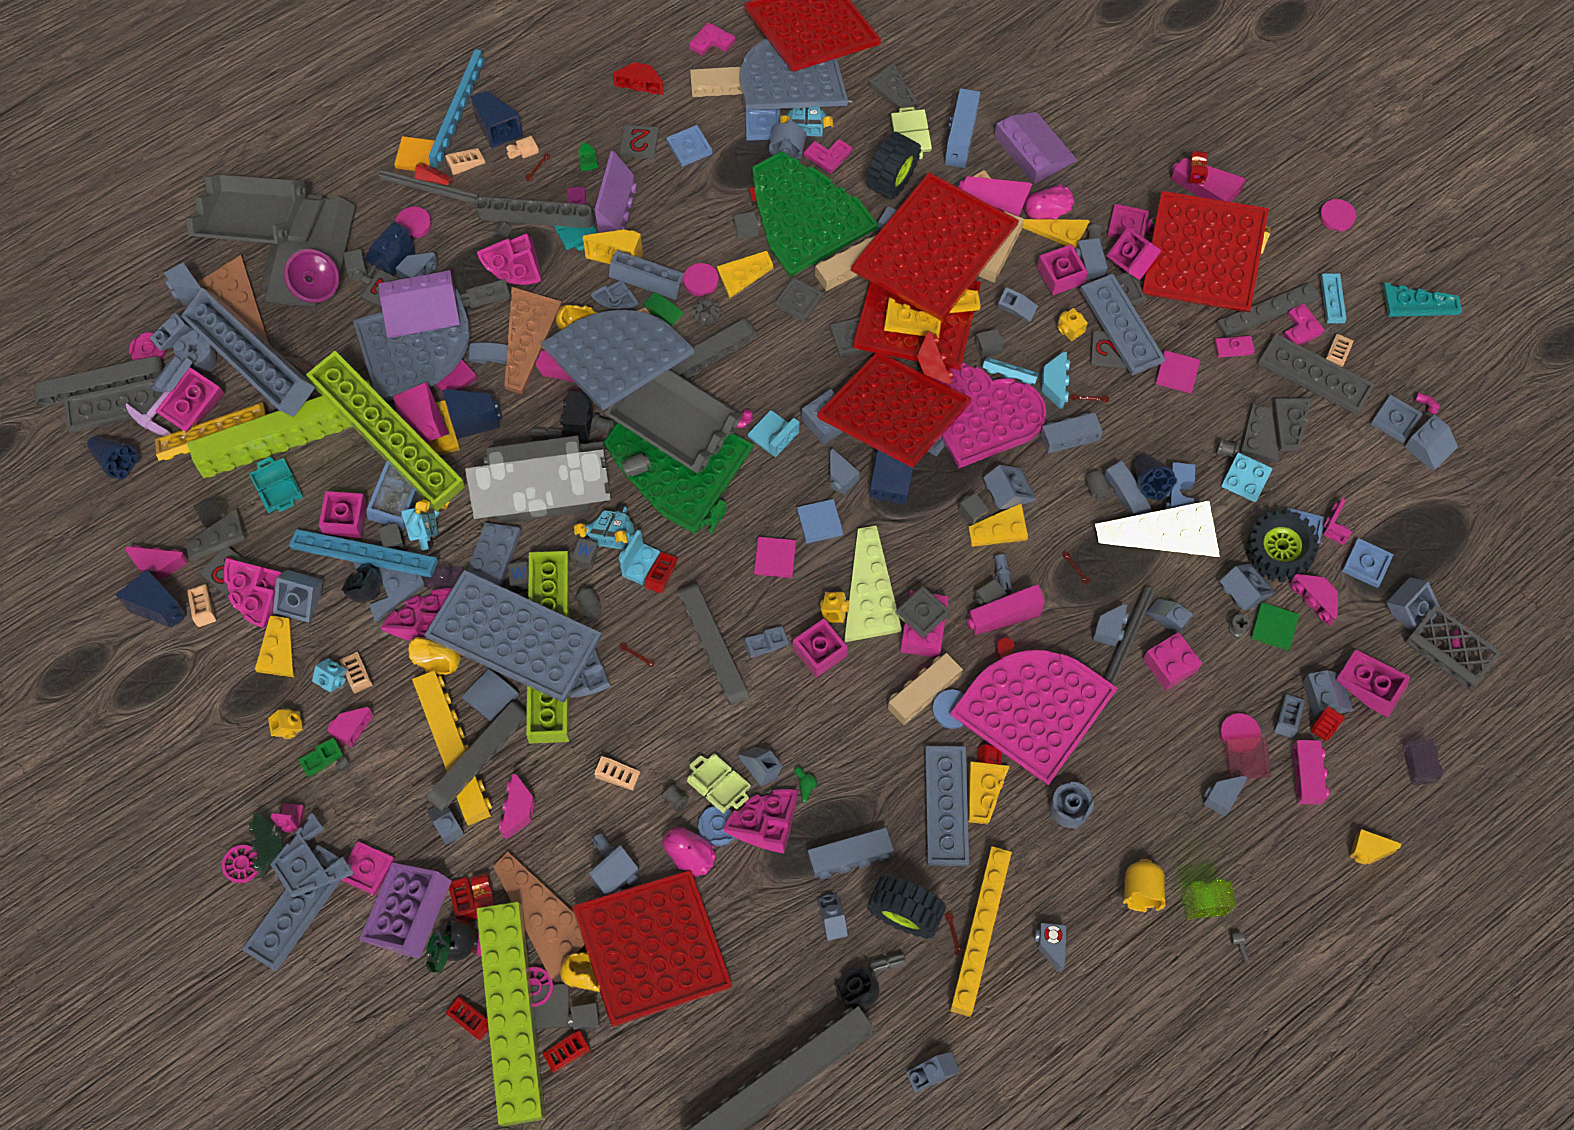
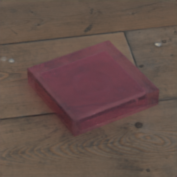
M1267 737L1225 740L1229 779L1245 776L1247 779L1271 777Z

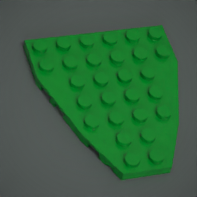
M782 151L752 167L756 204L770 251L789 277L796 275L878 229V223L857 197L850 196L844 188L834 185L831 179L811 166L808 168L800 164L798 159L791 158Z
M620 423L616 424L604 441L605 448L625 477L626 475L621 463L625 459L640 453L643 456L647 455L651 465L648 467L649 471L633 477L630 475L626 478L663 518L695 535L701 527V522L708 517L712 506L717 504L754 448V444L735 434L728 435L719 452L710 457L708 466L701 472L696 473Z

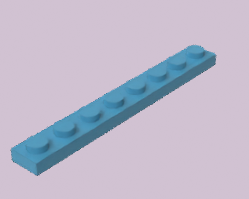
M474 50L428 157L431 167L438 168L440 162L444 160V152L450 146L451 136L456 132V125L462 118L463 108H466L468 97L473 92V85L475 81H478L479 71L484 67L485 59L482 56L481 50Z
M296 529L289 543L290 548L294 550L430 578L438 564L436 557Z

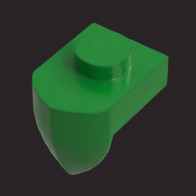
M583 142L579 148V162L582 172L599 168L596 151L586 142Z

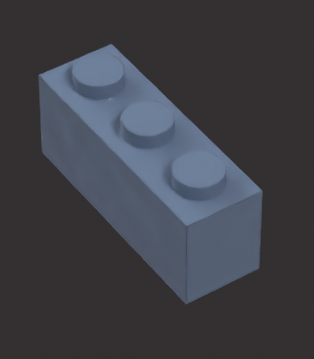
M1084 413L1076 418H1065L1057 423L1050 422L1042 426L1040 436L1047 454L1099 441L1103 431L1096 413Z

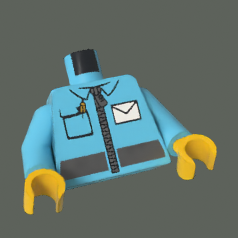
M820 107L793 108L786 115L780 116V123H786L789 120L794 121L797 126L806 131L807 136H822L823 128L833 127V117L827 116L823 110H820Z
M421 500L416 503L415 508L401 512L409 539L411 541L419 539L421 550L432 548L430 537L438 535L436 518L440 511L436 512L430 506L429 501ZM449 502L442 507V509H446L449 505Z
M618 505L615 512L605 510L591 524L579 523L574 525V534H580L581 537H585L588 534L590 539L597 542L598 546L626 550L630 536L632 534L635 535L634 524L626 515L627 507Z

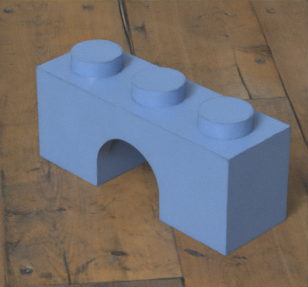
M1173 462L1170 469L1173 470L1177 483L1165 496L1168 497L1165 509L1194 503V498L1183 496L1180 490L1192 489L1195 482V465Z

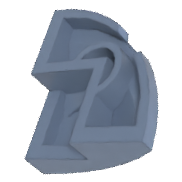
M620 280L608 288L605 285L590 294L595 302L605 308L627 310L639 305L632 292Z
M596 650L593 651L569 694L571 698L590 695L611 687L603 663Z

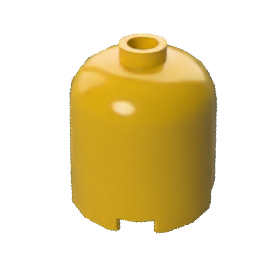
M1141 859L1139 862L1131 864L1125 873L1123 904L1127 903V908L1141 912H1147V908H1155V911L1163 909L1165 907V874L1163 869L1148 859Z

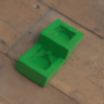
M656 292L643 304L655 317L658 315L671 327L684 314L673 303Z
M334 737L316 746L315 751L298 759L308 778L324 770L343 755Z

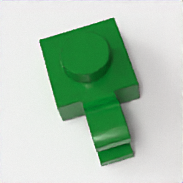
M719 500L717 505L714 504L710 510L711 517L701 522L702 530L705 526L710 525L709 533L713 534L715 532L716 526L719 525L727 512L726 502Z

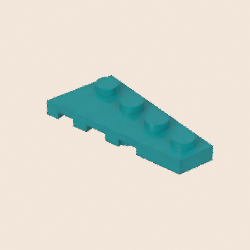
M1385 282L1382 286L1388 317L1460 315L1462 312L1458 295L1441 292L1429 293L1419 288L1418 290L1407 289V286L1400 285L1396 287L1391 286V283Z

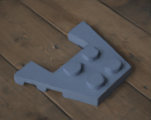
M353 562L356 569L362 565H365L362 563ZM377 567L388 598L369 604L375 622L380 621L382 616L396 609L395 606L403 600L406 601L425 586L421 575Z
M313 813L309 815L308 821L303 828L300 827L297 830V835L291 843H287L270 864L292 897L354 874L343 857L327 869L323 868L307 844V841L324 830V827Z

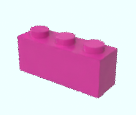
M1297 740L1292 746L1297 804L1322 805L1329 797V788L1325 784L1327 768L1323 764L1325 749L1322 747L1321 741Z

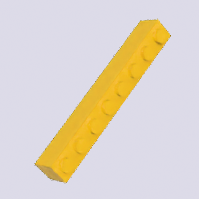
M434 670L412 680L448 772L469 749L468 744L464 745L462 742L465 736L462 728H457L455 722L459 720L455 710L451 711L449 708V704H452L448 692L445 694L442 687H445L442 676L437 677ZM476 776L457 796L468 826L491 817L489 810L492 809L488 797L484 799L482 794L485 791L482 780L477 781Z
M991 847L950 1009L951 1012L971 1017L1012 853L1010 851Z

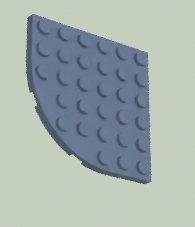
M768 39L756 44L744 57L740 69V86L746 110L848 105V98L837 58L792 72Z
M455 289L460 325L388 338L383 311L353 320L373 389L385 402L394 400L393 396L427 382L429 387L435 385L448 376L460 363L468 347L470 327L457 289Z
M632 310L605 311L581 318L541 342L542 348L602 411L694 354V348L669 324L653 315Z

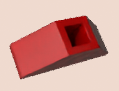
M633 62L613 73L614 86L650 92L652 94H664L663 81L651 65Z
M927 332L917 356L923 373L946 384H950L954 376L951 369H947L944 364L947 359L944 352L938 349L939 339L936 333Z

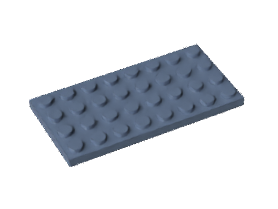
M464 570L425 633V637L564 703L599 643L602 633Z

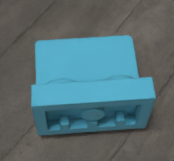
M769 411L748 433V438L776 458L799 433V421L793 418L790 422H787L773 411Z
M1238 452L1222 487L1256 502L1273 468Z
M637 530L635 535L632 534L630 536L628 547L620 553L619 561L622 576L643 585L660 551L643 544L642 532L640 530Z

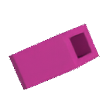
M142 546L125 548V551L141 573L148 570L154 578L165 579L188 562L183 552L176 549L165 551L161 548L146 549Z
M1296 574L1290 582L1294 592L1300 594L1307 606L1313 608L1319 618L1331 626L1337 618L1338 591L1325 577Z
M512 774V779L508 780V800H504L503 803L505 815L504 819H501L499 823V831H501L503 838L506 839L532 822L535 806L533 796L516 774Z

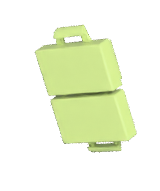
M914 107L900 108L898 113H891L893 133L897 131L921 145L919 159H922L923 152H930L932 149L925 109L915 110Z
M713 754L708 759L700 755L690 764V769L693 770V773L687 778V782L703 796L707 795L706 799L722 813H725L731 806L738 809L749 799L746 792L750 789L751 785L734 770L731 772L732 768L716 754ZM703 761L704 763L696 769L695 766ZM743 796L744 798L736 804L735 802Z

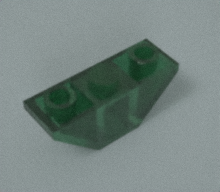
M252 813L253 821H249L250 834L254 833L255 840H251L252 852H256L257 859H253L254 871L259 872V878H264L272 868L270 864L282 851L280 828L258 813Z

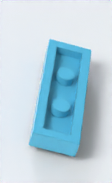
M1322 274L1320 279L1326 323H1345L1347 319L1340 274Z
M989 357L985 359L982 367L989 373L996 374L998 372L1004 374L1006 378L1021 379V382L1029 385L1035 384L1039 375L1038 372Z

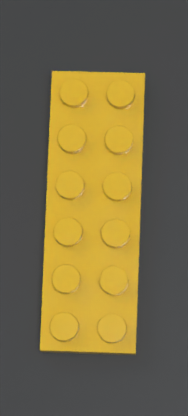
M261 402L194 425L187 433L180 430L155 439L156 456L160 461L163 459L169 460L180 453H189L187 442L267 415L265 406Z

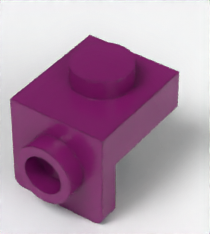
M567 188V203L586 205L585 188Z

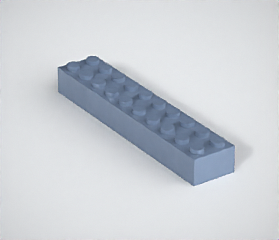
M201 288L181 315L196 332L278 410L294 417L316 388L212 292Z

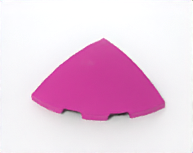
M527 233L512 240H503L477 252L484 267L500 280L505 279L507 283L530 285L542 281L536 249L532 237Z
M226 558L224 582L228 586V598L233 607L238 609L244 616V619L256 626L266 627L270 616L273 614L276 579L282 572Z
M453 588L432 590L431 595L422 598L417 595L407 600L405 607L398 612L393 611L387 617L381 629L408 641L416 637L426 638L425 633Z
M779 789L773 790L772 794L761 797L758 794L751 797L740 810H734L728 818L723 831L751 845L784 854L793 822L798 790Z

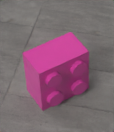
M1128 226L1107 254V257L1140 280L1162 250Z
M1072 244L1039 256L1037 269L1052 296L1085 284L1088 272Z
M325 491L319 527L323 535L361 538L368 505L364 495Z
M822 619L793 640V650L816 678L847 657V645L825 619Z
M1179 632L1148 650L1143 659L1166 691L1198 672L1202 665L1200 659Z

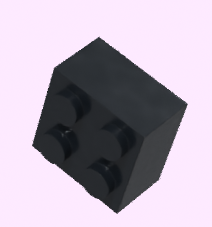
M568 391L567 398H564L563 401L565 413L561 414L560 424L563 425L562 433L566 437L578 436L581 443H589L594 413L592 399L585 392Z

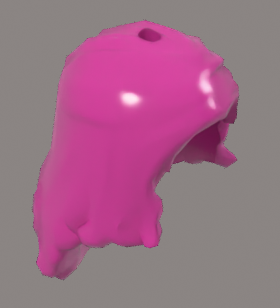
M1060 184L1031 193L1027 196L1024 206L1028 217L1031 219H1058L1060 215L1072 210L1074 197L1068 187H1063Z
M673 827L665 834L662 840L665 852L674 860V864L679 870H691L692 874L698 877L699 875H706L711 867H713V863L716 860V852L713 850L714 845L701 837V835L684 827Z

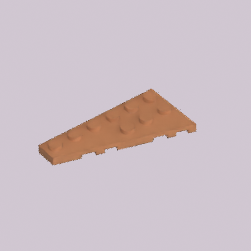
M241 255L197 282L201 288L217 295L269 343Z
M512 287L505 389L523 395L536 366V360L543 350L541 342L548 339L556 321V314L563 305L562 301Z
M507 852L493 867L511 902H519L522 905L525 930L550 978L554 980L560 974L564 958L570 954L580 953L585 947L575 915L519 861Z

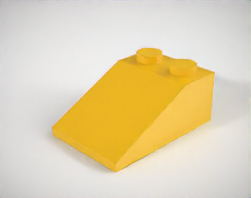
M623 229L583 236L587 259L611 264L616 250L642 258L641 234L636 231Z

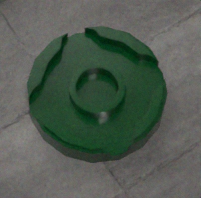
M437 930V933L431 936L426 953L429 956V961H426L428 971L432 973H440L448 959L450 937L448 932L443 930Z

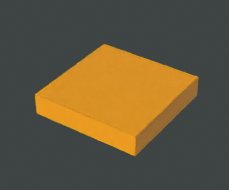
M402 136L394 163L395 169L415 171L416 164L419 162L431 167L428 156L435 140Z

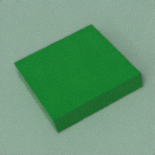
M1262 602L1258 610L1251 639L1289 651L1299 614Z

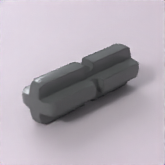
M533 428L531 430L532 439L563 438L562 429L549 428L546 430V428Z
M903 953L889 956L887 959L882 958L871 961L869 965L872 973H878L888 970V967L891 969L902 966L906 961Z

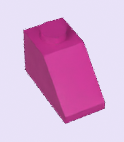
M368 707L338 714L336 719L330 722L327 731L332 738L334 737V739L352 748L374 715Z

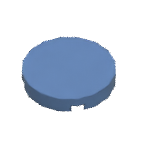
M945 690L935 698L932 707L933 717L941 726L949 729L963 726V724L950 716V713L964 696V693L961 691Z
M715 806L707 808L698 821V830L701 837L714 846L729 844L735 837L724 832L723 828L733 811L728 809L725 813H722Z

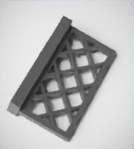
M1437 605L1433 607L1405 642L1470 691L1476 687L1485 673L1501 655L1499 650ZM1435 612L1442 616L1443 623L1433 624L1432 615ZM1448 626H1456L1459 629L1460 635L1449 636ZM1434 627H1444L1446 636L1435 637ZM1423 628H1430L1432 638H1424L1418 633ZM1464 638L1474 639L1476 647L1466 648ZM1450 639H1461L1462 649H1452ZM1447 640L1448 650H1440L1437 647L1436 641ZM1481 650H1489L1494 654L1491 660H1483ZM1467 651H1477L1479 661H1468ZM1463 652L1465 662L1455 661L1453 653ZM1480 664L1481 673L1476 676L1470 671L1469 665Z

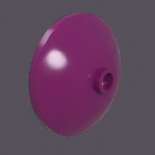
M314 249L297 251L287 260L283 274L287 288L296 298L304 302H323L329 299L338 287L339 274L337 267L332 259L321 251ZM305 277H309L311 282L306 281Z

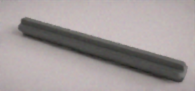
M381 169L379 177L382 180L471 203H474L478 198V194L418 180L412 176Z
M1145 588L1105 680L1112 685L1117 680L1154 596L1155 590L1153 588Z

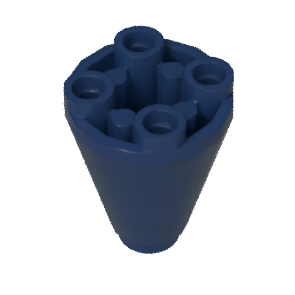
M94 436L88 440L87 447L106 475L111 478L125 479L139 461L136 450L129 444L100 436Z
M1140 454L1135 458V470L1140 492L1146 498L1157 501L1163 500L1177 483L1173 470L1147 454Z

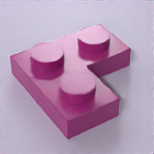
M707 22L689 43V49L702 56L712 45L727 52L736 40L735 36Z
M840 139L829 150L814 141L804 151V157L832 174L852 153L853 148Z
M1303 303L1289 310L1287 315L1296 326L1287 330L1283 336L1301 346L1322 335L1325 329Z

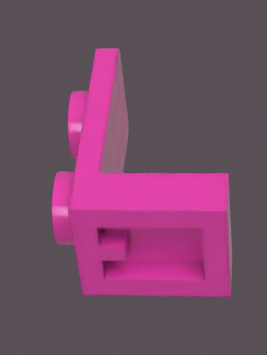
M1342 498L1340 503L1336 502L1331 510L1333 516L1332 518L1328 517L1323 526L1326 528L1323 535L1342 545L1346 543L1352 533L1344 525L1335 523L1346 501L1344 498Z
M283 803L281 814L272 813L271 819L281 831L292 833L293 830L297 831L301 827L305 807L303 805Z

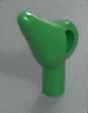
M798 767L794 772L800 779L799 785L802 802L806 803L811 791L817 786L818 781L815 776L805 774L802 768Z

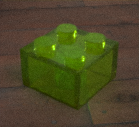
M1216 879L1212 883L1205 884L1204 881L1192 882L1182 895L1186 920L1227 916L1236 907L1232 881L1225 882L1224 879Z

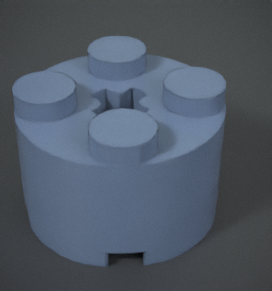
M790 120L773 126L769 152L774 156L782 151L791 158L800 159L806 141V131Z
M191 330L180 337L173 346L176 357L181 361L186 357L193 362L190 368L200 374L210 371L216 364V350L195 330Z
M1070 782L1059 786L1050 803L1051 817L1059 825L1066 828L1076 829L1083 825L1094 807L1090 790L1078 782Z

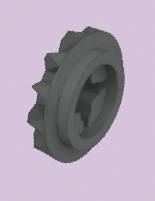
M704 298V300H698L696 304H693V318L701 324L714 323L720 317L721 308L713 299L707 300ZM703 307L709 309V313L703 312Z

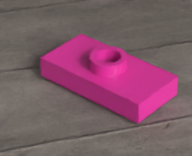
M1251 336L1218 338L1214 341L1218 358L1253 355L1255 352Z

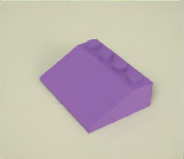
M1037 112L1013 115L996 124L995 138L1034 184L1077 160Z
M614 151L610 152L595 207L598 233L626 230L625 223L629 222L630 218L629 208H632L634 203L633 193L636 194L638 185L635 183L633 173Z
M450 270L378 283L388 338L460 325L455 285Z
M392 863L359 940L405 956L420 959L451 880L437 871Z

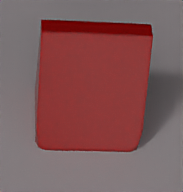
M982 745L977 748V762L1002 765V752L994 746Z

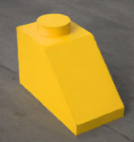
M1361 829L1355 835L1350 857L1360 864H1371L1395 853L1401 847V843Z

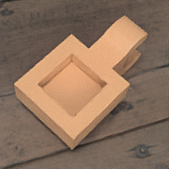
M532 136L516 141V146L509 145L506 147L507 155L510 159L519 155L522 158H526L539 153V149Z

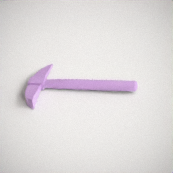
M164 392L146 415L140 414L126 403L129 414L143 428H147L158 435L165 436L171 434L166 429L152 422V418L157 413L155 411L170 392Z

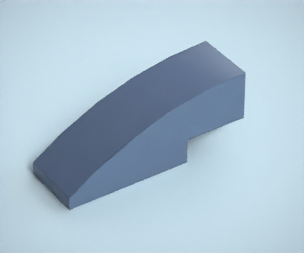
M1122 461L1106 470L1105 477L1115 489V496L1131 516L1152 512L1146 497L1140 492L1138 483Z

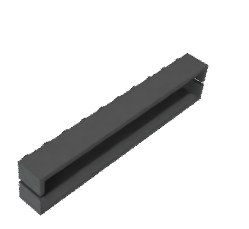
M859 1006L855 1009L849 1008L842 1014L843 1017L838 1022L833 1020L824 1027L826 1030L820 1035L818 1033L813 1034L807 1039L808 1043L802 1048L800 1045L790 1051V1056L787 1059L783 1060L781 1058L772 1065V1070L768 1073L763 1071L754 1078L755 1082L750 1086L747 1084L743 1085L736 1091L737 1095L732 1099L729 1097L725 1098L718 1104L719 1108L713 1113L709 1110L700 1117L701 1121L694 1126L692 1123L683 1130H744L871 1037L874 1027Z

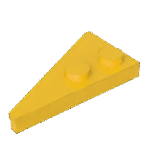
M1024 219L1022 228L1065 246L1072 244L1075 249L1077 248L1078 241H1081L1088 228L1090 220Z

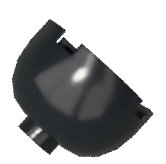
M369 564L362 565L356 569L358 571L357 574L354 576L350 574L342 587L344 594L357 603L376 599L381 588V578L378 572Z
M450 918L446 926V932H448L450 937V949L447 960L460 961L466 959L471 954L473 948H477L478 935H474V929L467 921Z
M855 967L847 971L841 977L843 981L840 986L837 985L836 994L846 1007L855 1009L859 1006L861 1011L870 1008L876 1002L880 993L879 982L870 969H863L862 967Z

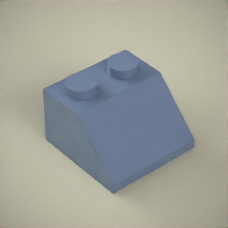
M182 262L164 272L167 278L165 283L175 300L179 299L183 305L189 306L201 287Z
M1434 414L1410 438L1404 448L1431 470L1435 471L1458 446L1450 427Z
M999 465L983 477L986 487L992 493L994 502L999 509L1007 510L1018 504L1024 505L1037 499L1019 467Z
M1251 563L1235 566L1220 580L1225 592L1232 595L1236 605L1244 609V611L1254 608L1275 593Z
M286 570L276 579L273 613L310 622L321 598L323 580Z
M1411 577L1386 602L1393 617L1411 632L1417 629L1435 605L1441 608L1429 582ZM1435 612L1432 615V620L1437 616L1438 613Z
M1328 670L1311 673L1302 682L1314 718H1319L1327 706L1339 713L1353 711L1346 688L1336 681L1340 673Z
M621 846L589 873L592 884L603 896L623 891L622 889L628 884L630 886L635 883L640 874L637 866Z

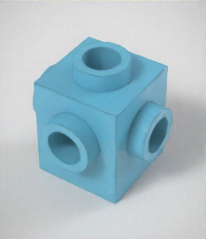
M327 658L315 665L312 682L331 693L344 685L347 669Z

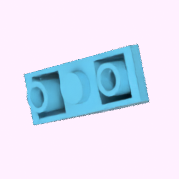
M1062 352L1046 364L1042 373L1041 391L1059 409H1063L1064 402H1068L1069 391H1065L1066 386L1069 385V375H1066V370H1069L1070 366L1067 352Z

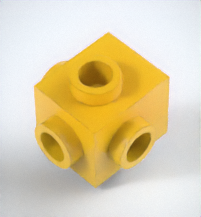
M1072 308L1070 311H1065L1059 316L1057 327L1060 333L1066 335L1072 342L1085 333L1088 322L1081 313Z
M825 592L824 600H821L820 603L823 618L827 622L844 623L846 612H849V600H846L844 592Z
M282 709L277 710L268 717L271 736L291 739L303 730L300 711Z

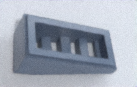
M1285 694L1275 733L1289 738L1295 737L1305 700ZM1287 704H1291V705L1297 706L1298 708L1289 706V705H1287Z

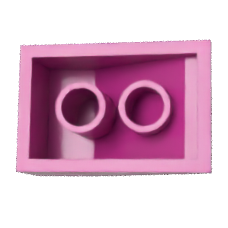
M189 367L173 391L167 395L155 412L187 433L215 407L225 393L219 386Z
M427 382L393 396L397 414L426 443L449 434Z
M1355 649L1336 681L1369 708L1389 718L1406 691L1410 676Z

